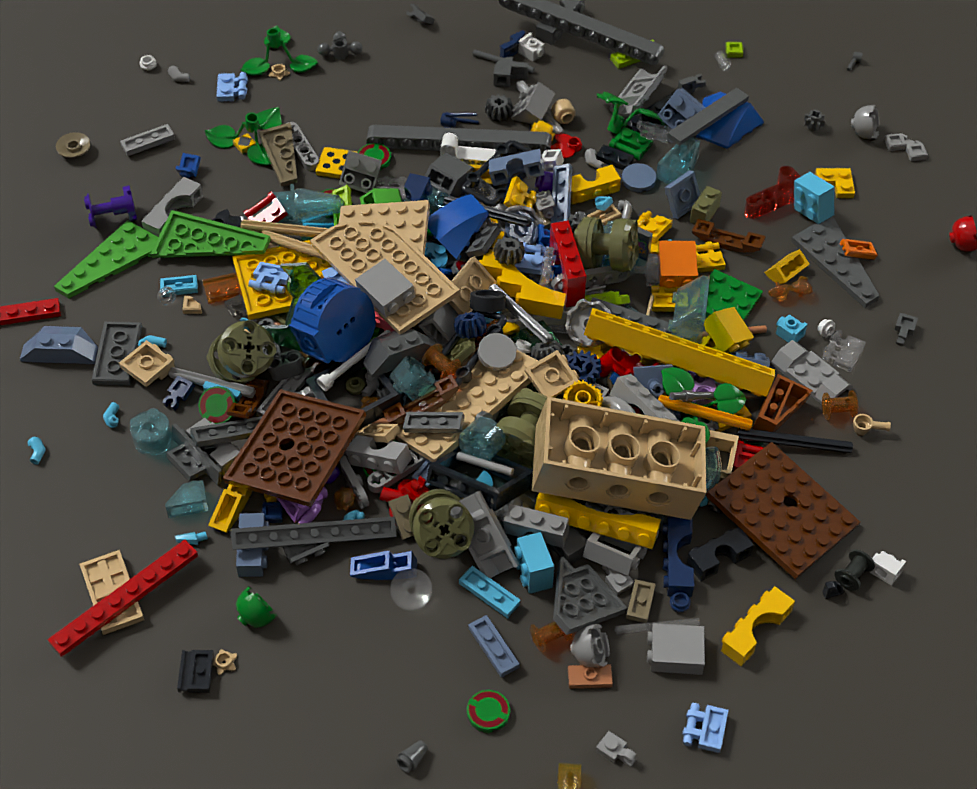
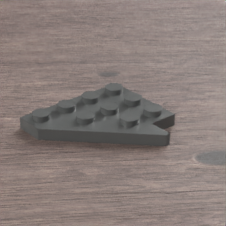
M561 557L558 562L553 620L566 635L579 631L588 625L598 624L625 613L627 607L589 564L574 569L564 557Z

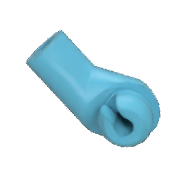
M148 335L138 342V346L147 340L151 344L165 348L167 339Z
M114 402L109 405L103 414V419L110 428L116 427L119 423V418L115 414L120 407Z

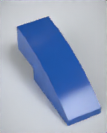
M390 551L352 557L350 576L352 578L373 580L417 577V558L412 551L393 555Z

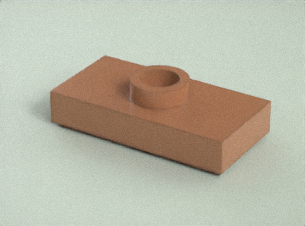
M583 665L568 666L569 689L612 687L611 665L599 668Z

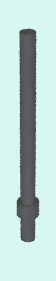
M683 390L682 392H671L669 394L670 400H682L683 402L716 400L714 392ZM741 391L746 399L766 398L763 395L756 396L751 391Z

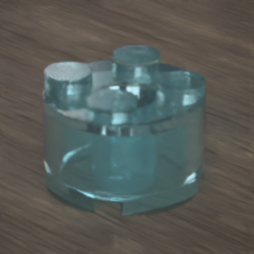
M406 356L390 374V378L395 383L393 385L395 390L399 393H406L412 401L422 397L433 385L435 378L430 371L427 374L424 370L425 366L411 356L408 358Z
M151 408L130 420V433L138 452L158 455L170 447L172 431L169 420L158 409Z
M479 417L460 433L459 446L461 453L490 461L505 445V434L502 429L499 430L494 420L488 417Z

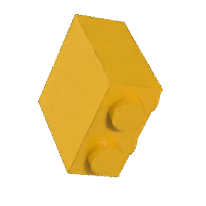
M735 307L715 311L702 322L706 332L714 340L715 346L722 352L733 353L738 349L743 350L750 345L749 341L754 338Z

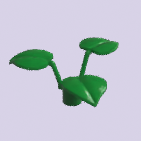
M276 25L266 32L267 36L264 39V44L267 46L266 58H252L245 62L240 70L248 75L265 73L270 68V64L267 63L270 47L278 48L281 45L292 62L290 68L295 72L308 71L316 66L318 61L308 55H299L293 59L285 46L290 41L291 36Z
M608 92L596 94L597 98L605 100L606 103H612L614 106L613 115L607 130L615 134L621 131L622 126L626 127L627 123L637 113L654 117L663 126L665 124L656 113L642 108L636 109L626 121H623L624 117L618 115L619 107L623 106V104L629 106V103Z
M280 108L267 109L258 114L253 112L246 114L245 122H242V126L236 135L235 130L228 125H219L205 130V135L214 146L229 148L234 145L233 140L239 137L245 127L248 132L254 133L256 145L249 147L247 151L248 158L256 164L270 165L271 163L263 144L258 142L257 130H265L281 125Z
M675 367L665 368L661 371L663 389L668 396L671 392H682L683 390H692L694 388V380L687 371ZM724 383L719 385L714 391L716 400L704 406L710 407L717 404L719 411L735 414L743 408L746 397L736 386ZM681 412V417L683 418L681 422L705 426L706 444L710 438L708 426L704 422H698L697 416Z

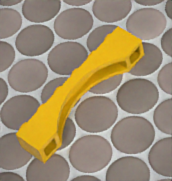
M540 492L535 505V510L569 518L570 526L653 549L661 519L644 514L618 515L600 512L588 508L571 498Z

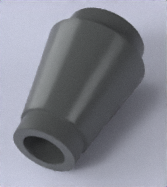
M419 740L399 753L396 759L399 768L406 773L414 771L428 751L427 745Z

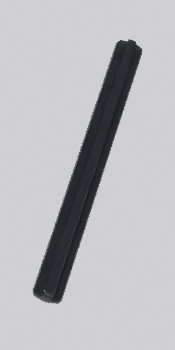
M445 196L443 204L447 205L458 198ZM482 205L489 213V218L526 228L532 225L530 217Z
M738 428L736 433L739 436V440L763 443L772 442L779 445L852 453L853 443L849 441L752 429L744 430Z

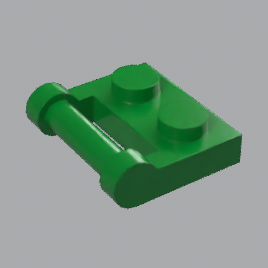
M623 127L617 136L610 141L609 147L634 155L635 159L641 160L653 145L654 139Z

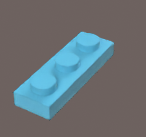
M473 566L459 579L461 586L506 618L521 604L519 598Z

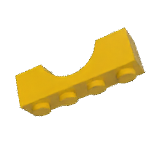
M775 586L770 592L765 591L758 605L753 604L747 612L748 615L744 619L740 618L734 626L735 629L731 633L727 632L721 640L723 643L721 652L742 666L752 656L756 648L757 642L753 637L752 630L762 623L780 625L792 612L795 600Z

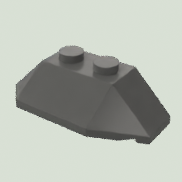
M411 328L403 334L393 331L372 339L364 360V367L373 378L440 354L441 349L433 338Z

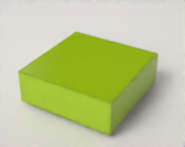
M726 42V57L743 58L742 42Z

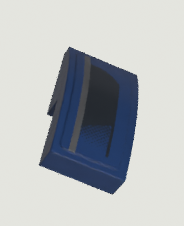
M524 30L511 35L509 42L500 45V57H513L519 52V40L525 36Z

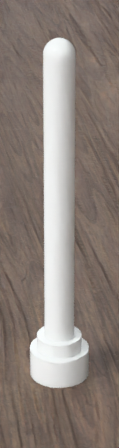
M386 330L379 336L390 333L391 331ZM371 342L332 373L323 374L317 378V383L324 391L329 390L336 378L365 357Z

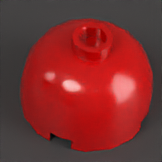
M972 215L955 221L952 226V232L949 233L951 243H955L956 247L961 251L977 250V230Z

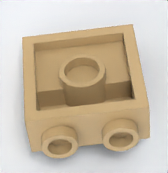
M146 340L120 361L119 366L147 387L157 378L160 380L165 378L169 374L170 369L175 367V361L170 354H165L156 344H151Z
M558 350L525 369L526 375L537 391L547 397L555 398L560 394L561 396L564 395L565 390L567 391V388H570L574 381L578 382L579 380L577 372L571 370L567 358L563 354L561 355Z

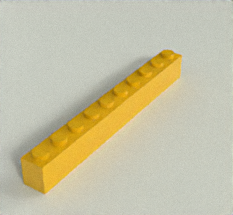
M592 308L585 327L584 335L591 340H601L609 346L621 347L626 352H636L644 358L660 360L665 365L672 364L685 371L695 372L700 377L713 378L721 384H732L739 390L751 391L756 396L763 395L767 397L775 378V369Z

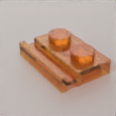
M236 272L202 280L208 304L242 296Z

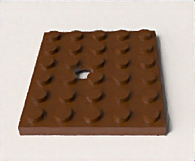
M280 389L227 470L223 480L230 485L312 507L367 416L365 410ZM290 441L295 443L290 450L280 449L281 444H287Z
M772 442L716 484L706 494V497L794 579H797L860 524V521ZM784 498H793L797 502V507H787L783 503Z

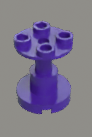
M130 185L123 186L124 196L110 198L111 202L92 205L89 193H87V196H84L86 210L90 209L91 212L88 214L90 227L94 226L97 228L96 215L112 212L114 216L128 213L130 221L137 220Z

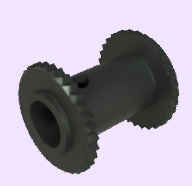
M854 549L849 553L851 562L845 569H837L834 573L836 581L840 582L842 587L850 591L860 589L861 584L858 579L864 571L871 572L875 569V563L870 555L862 550Z

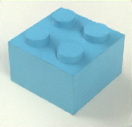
M811 172L794 180V209L817 224L834 216L835 186Z
M539 532L517 538V547H514L519 566L516 569H520L522 573L520 578L523 587H527L529 594L553 588L554 565L542 533Z

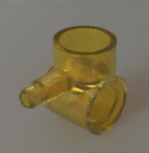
M559 763L558 789H580L581 764Z

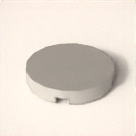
M493 333L485 336L479 343L478 357L484 366L499 371L512 365L516 358L517 350L511 338L504 334Z

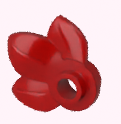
M555 134L557 143L551 146V150L561 149L563 158H569L575 152L582 149V142L578 137H571L568 134Z

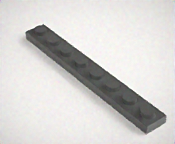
M395 516L235 528L230 530L232 550L397 537Z

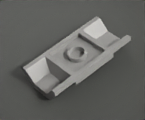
M663 66L657 74L653 75L643 69H639L618 96L629 103V106L623 104V106L619 107L618 115L628 118L636 109L642 108L643 102L649 99L651 93L665 78L667 66ZM613 104L609 108L611 112L614 110Z
M791 340L779 349L771 361V364L790 380L813 390L810 396L826 409L846 389L849 391L853 389L851 384L839 376L840 373L814 352H809L794 340Z
M478 491L460 500L459 502L468 509L473 518L474 535L468 549L480 571L487 577L492 578L507 569L519 566L510 548V541L494 511L489 509L481 492ZM458 506L453 507L450 514H459L461 508Z

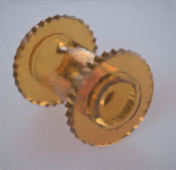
M439 343L431 346L425 352L422 364L424 366L432 364L441 372L440 379L451 374L454 377L456 370L461 367L460 360L455 359L451 361L442 353L443 346Z
M850 390L848 396L830 398L828 393H824L822 396L824 417L828 420L831 419L832 413L850 412L851 416L855 417L858 414L856 393Z
M555 621L539 629L534 624L530 625L532 640L541 652L546 651L545 644L562 636L568 641L572 638V633L566 635Z

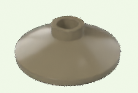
M78 132L65 134L56 142L58 154L66 158L82 156L90 148L89 138L85 134Z

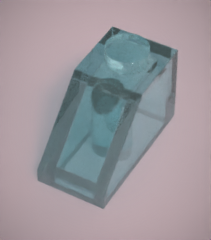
M203 480L191 481L181 485L165 504L168 518L209 511Z

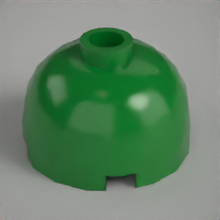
M248 586L242 591L236 601V610L239 613L237 619L244 626L249 624L255 628L264 627L271 623L277 617V614H271L269 612L273 610L271 606L258 593L255 595L251 593L252 588Z

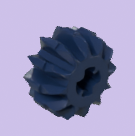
M465 312V314H460L455 318V332L462 339L476 338L486 332V319L479 312Z

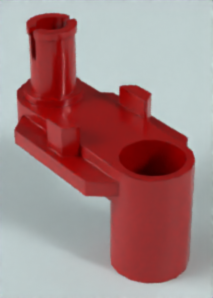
M618 347L611 348L599 358L602 372L599 373L600 377H607L613 371L620 376L628 374L634 376L633 367L645 366L640 362L641 357L638 354L631 356L625 350H621Z

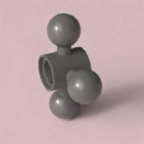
M341 31L334 34L332 46H329L327 43H321L317 48L321 56H327L330 52H333L334 58L338 60L347 58L348 51L357 55L363 50L362 44L358 41L347 45L346 35Z

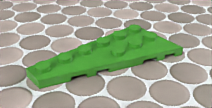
M171 210L154 245L151 256L152 258L265 254L271 237L270 235Z
M127 220L54 286L55 291L69 299L87 290L89 285L95 282L100 283L105 280V277L111 274L116 275L136 265L140 259L146 256L151 257V252L158 237Z

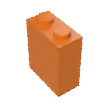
M659 241L657 252L659 286L696 287L698 270L695 241Z

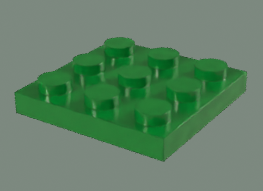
M714 269L689 303V309L709 317L715 311L735 307L743 321H745L762 297L763 291Z

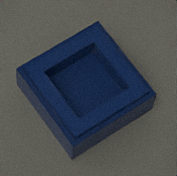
M263 502L262 513L265 515V520L269 521V523H283L284 507L281 503Z

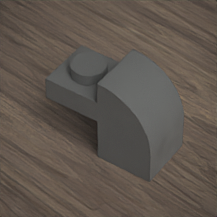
M513 57L499 60L494 68V86L510 87L511 78L527 80L528 63L513 62Z

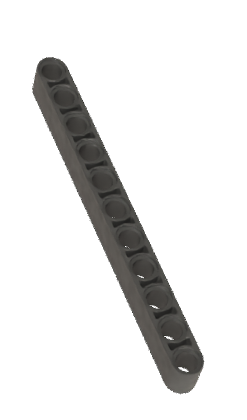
M498 0L499 4L506 9L650 65L658 64L665 52L664 47L656 42L547 0Z
M371 125L368 128L366 139L367 144L379 143L393 149L440 151L443 135L453 133L458 137V146L495 149L499 144L515 140L532 150L540 149L542 155L545 150H551L552 136L547 132ZM514 147L509 149V154L522 153Z

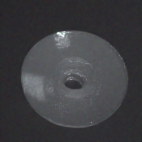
M405 569L399 572L392 580L390 592L393 601L399 607L405 610H417L426 605L430 600L432 584L424 572L418 569ZM413 587L416 591L414 594H409L408 589Z

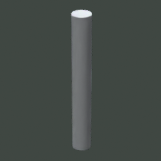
M458 452L456 456L457 460L512 476L514 473V468Z

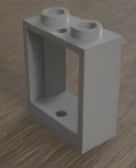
M593 532L586 542L583 557L628 576L632 569H637L640 559L645 557L647 548ZM603 541H606L622 549L630 551L631 554L628 555L624 552H621L602 543Z

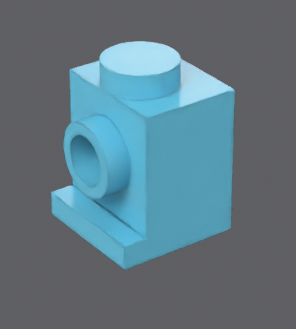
M790 314L786 318L782 316L776 323V335L788 343L791 340L798 342L805 336L807 323H801Z

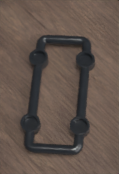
M509 140L505 144L497 145L495 154L489 160L508 156L511 147L521 152L532 151V149L515 140ZM488 160L476 172L467 174L466 182L462 185V192L466 195L472 194L478 202L488 207H496L498 204H504L510 183L505 188L497 189L493 200L470 189L476 188L480 184V177L489 169ZM520 172L517 177L523 180L526 177V173Z
M479 312L484 317L499 320L497 324H492L487 328L486 332L488 335L493 333L503 334L502 328L507 322L506 315L497 312ZM456 332L437 358H432L427 362L428 370L422 378L424 384L436 387L434 383L439 380L431 377L443 372L442 362L461 338L457 336ZM478 349L465 366H461L456 370L455 375L457 378L455 381L459 387L462 383L466 384L472 380L471 370L479 361Z

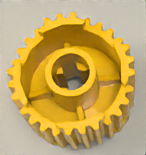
M578 380V382L574 381L573 385L567 388V391L565 390L563 400L602 407L603 394L598 388L595 389V385L592 386L591 383L588 384L584 380L582 382Z

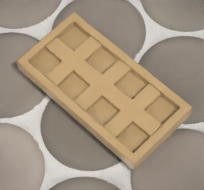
M120 550L80 563L93 606L130 579ZM138 601L101 628L103 635L144 621Z

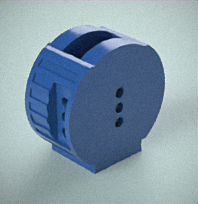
M322 278L309 285L301 294L289 326L303 353L327 364L331 361L345 362L368 345L376 325L375 310L369 296L361 291L360 288L335 278Z

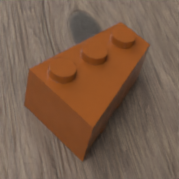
M777 374L752 429L775 432L806 403L813 390Z

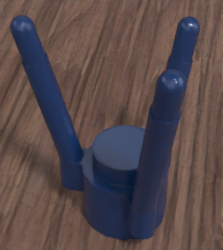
M446 112L441 116L440 125L444 126V128H452L456 126L457 122L479 124V121L457 118L477 116V113Z

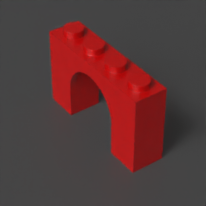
M569 221L551 223L550 257L553 264L561 265L562 293H566L565 306L566 308L573 307L580 299H585L586 273Z

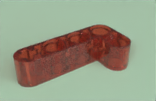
M782 166L779 169L776 185L747 197L744 209L745 216L755 219L794 202V180L801 176L791 166Z

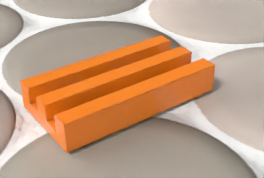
M842 239L840 245L843 246V251H846L844 253L845 256L874 260L878 256L872 242Z

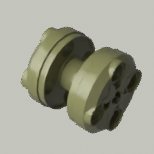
M584 217L574 231V239L584 270L599 268L603 255H609L611 268L618 272H628L634 267L639 256L637 220L630 218L615 219L611 233H604L603 223L600 218Z
M252 320L240 321L232 324L212 342L207 354V361L217 378L246 384L269 368L276 354V346L271 335L263 326ZM244 327H248L251 333L244 331ZM262 347L268 350V355L263 353ZM214 352H218L219 359L215 358ZM232 375L239 377V380H235Z
M522 388L513 397L508 407V417L502 418L491 432L495 454L533 469L536 424L547 396L528 388Z
M434 489L423 493L413 501L409 513V525L418 546L428 556L440 559L457 556L468 549L474 535V522L470 512L459 502L461 499L457 495L444 489ZM420 504H423V505L420 507V509L417 511V507H418ZM458 506L461 508L459 514H450L453 507ZM461 535L466 536L463 543H458L462 539Z

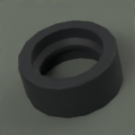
M475 290L470 293V308L479 312H500L505 310L506 294L501 291Z

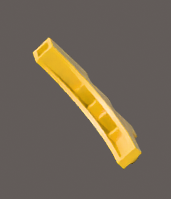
M503 231L500 232L490 248L494 249L497 240L503 238ZM489 249V252L483 256V260H479L483 267L497 281L496 284L510 297L516 298L515 302L527 313L555 319L562 318L566 293L554 291L535 283L512 264L508 266L505 263L500 264V261L495 260L493 249Z

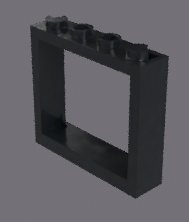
M365 357L336 378L334 383L364 368ZM339 362L306 379L308 386L317 399L328 401L317 383V378L323 374L332 373L344 362ZM387 373L377 377L389 395L361 409L365 410L367 416L358 430L385 417L383 410L398 402L402 405L400 399L402 394L398 388H394L395 385L391 377H386Z
M467 443L430 463L426 482L450 491L461 498H466L480 491L489 509L495 512L532 488L533 470ZM458 452L514 468V473L512 476L470 464L509 481L496 489L454 471V469L466 463L457 460L456 456Z

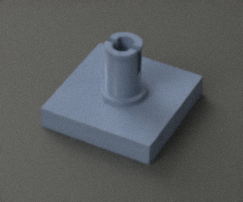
M689 170L665 187V194L668 197L673 218L679 219L690 211L700 196L694 171Z
M673 365L633 367L634 376L658 400V397L665 392L662 385L661 371L665 368H671Z

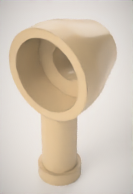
M858 414L853 420L854 431L860 436L865 435L871 429L890 431L891 422L873 421L866 414Z

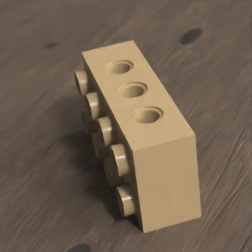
M547 397L536 424L532 491L691 520L706 494L705 426Z

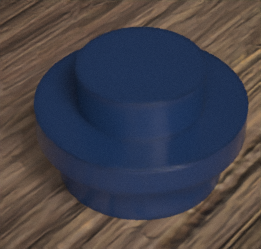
M677 592L671 596L670 607L674 611L681 613L690 608L691 601L686 593Z

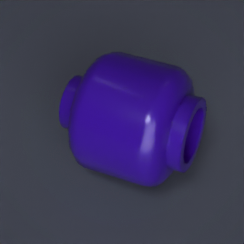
M544 171L545 175L536 177L535 187L538 192L550 190L552 195L553 173Z

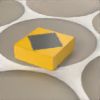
M248 133L233 140L234 146L242 154L246 153L249 147L256 145Z

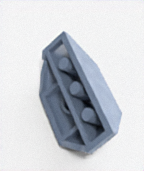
M44 326L23 345L20 361L95 364L98 346L82 327Z

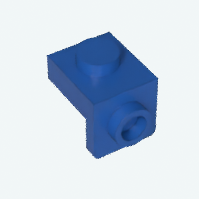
M183 153L180 166H176L175 170L181 177H196L201 157Z

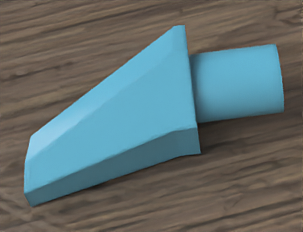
M206 531L198 534L192 532L175 536L178 543L185 539L189 544L198 545L199 541L208 539Z

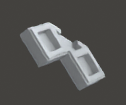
M902 133L885 135L884 141L889 151L905 149L910 161L927 160L928 154L923 143L917 140L912 141Z

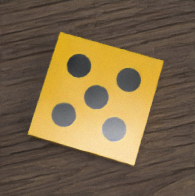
M324 147L316 168V175L340 179L349 150Z

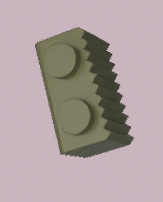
M706 186L692 206L690 223L695 224L698 219L710 221L720 206L722 192Z

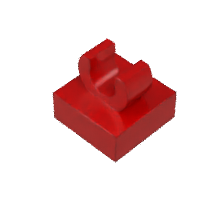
M419 476L418 480L414 478L405 484L401 492L405 495L408 494L409 498L414 501L423 493L430 491V489L425 486L426 480Z

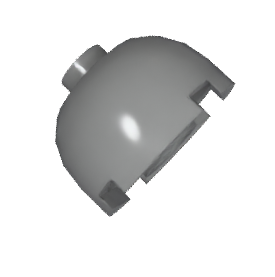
M876 105L863 106L857 110L855 117L851 119L852 129H855L856 134L863 139L878 138L879 131L875 132L877 126H879L878 109L875 108Z
M599 624L588 625L577 631L571 643L572 655L583 666L599 668L604 667L608 663L604 661L605 657H609V642L606 633H601L599 628H602V626Z

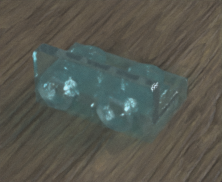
M290 184L291 191L274 192V195L288 213L279 222L297 221L300 207L299 203H296V201H299L298 190H294V184Z

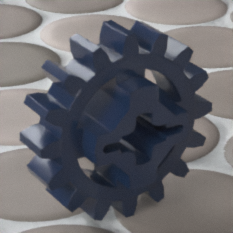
M581 350L579 354L573 351V356L566 355L569 367L577 372L580 382L584 380V382L595 384L594 378H600L599 373L602 372L600 359H597L596 354L591 355V351L584 354L583 350Z

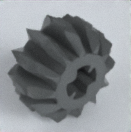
M498 94L497 96L491 95V98L487 99L485 111L488 118H492L493 121L496 119L501 121V119L507 120L508 117H511L513 104L509 97L506 98L505 95L499 96Z
M503 236L502 239H498L493 249L495 260L500 261V264L505 263L507 266L509 264L515 266L516 263H521L525 254L523 242L518 241V238L513 239L511 236L510 238Z
M556 340L547 345L543 342L536 343L531 348V357L539 361L556 350L562 355V346Z

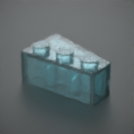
M692 137L680 146L676 144L658 162L656 178L670 184L689 170L693 171L699 156L701 141Z

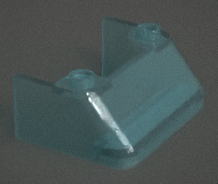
M702 275L678 288L677 292H673L672 303H675L673 320L669 319L668 331H672V335L701 344L710 276Z

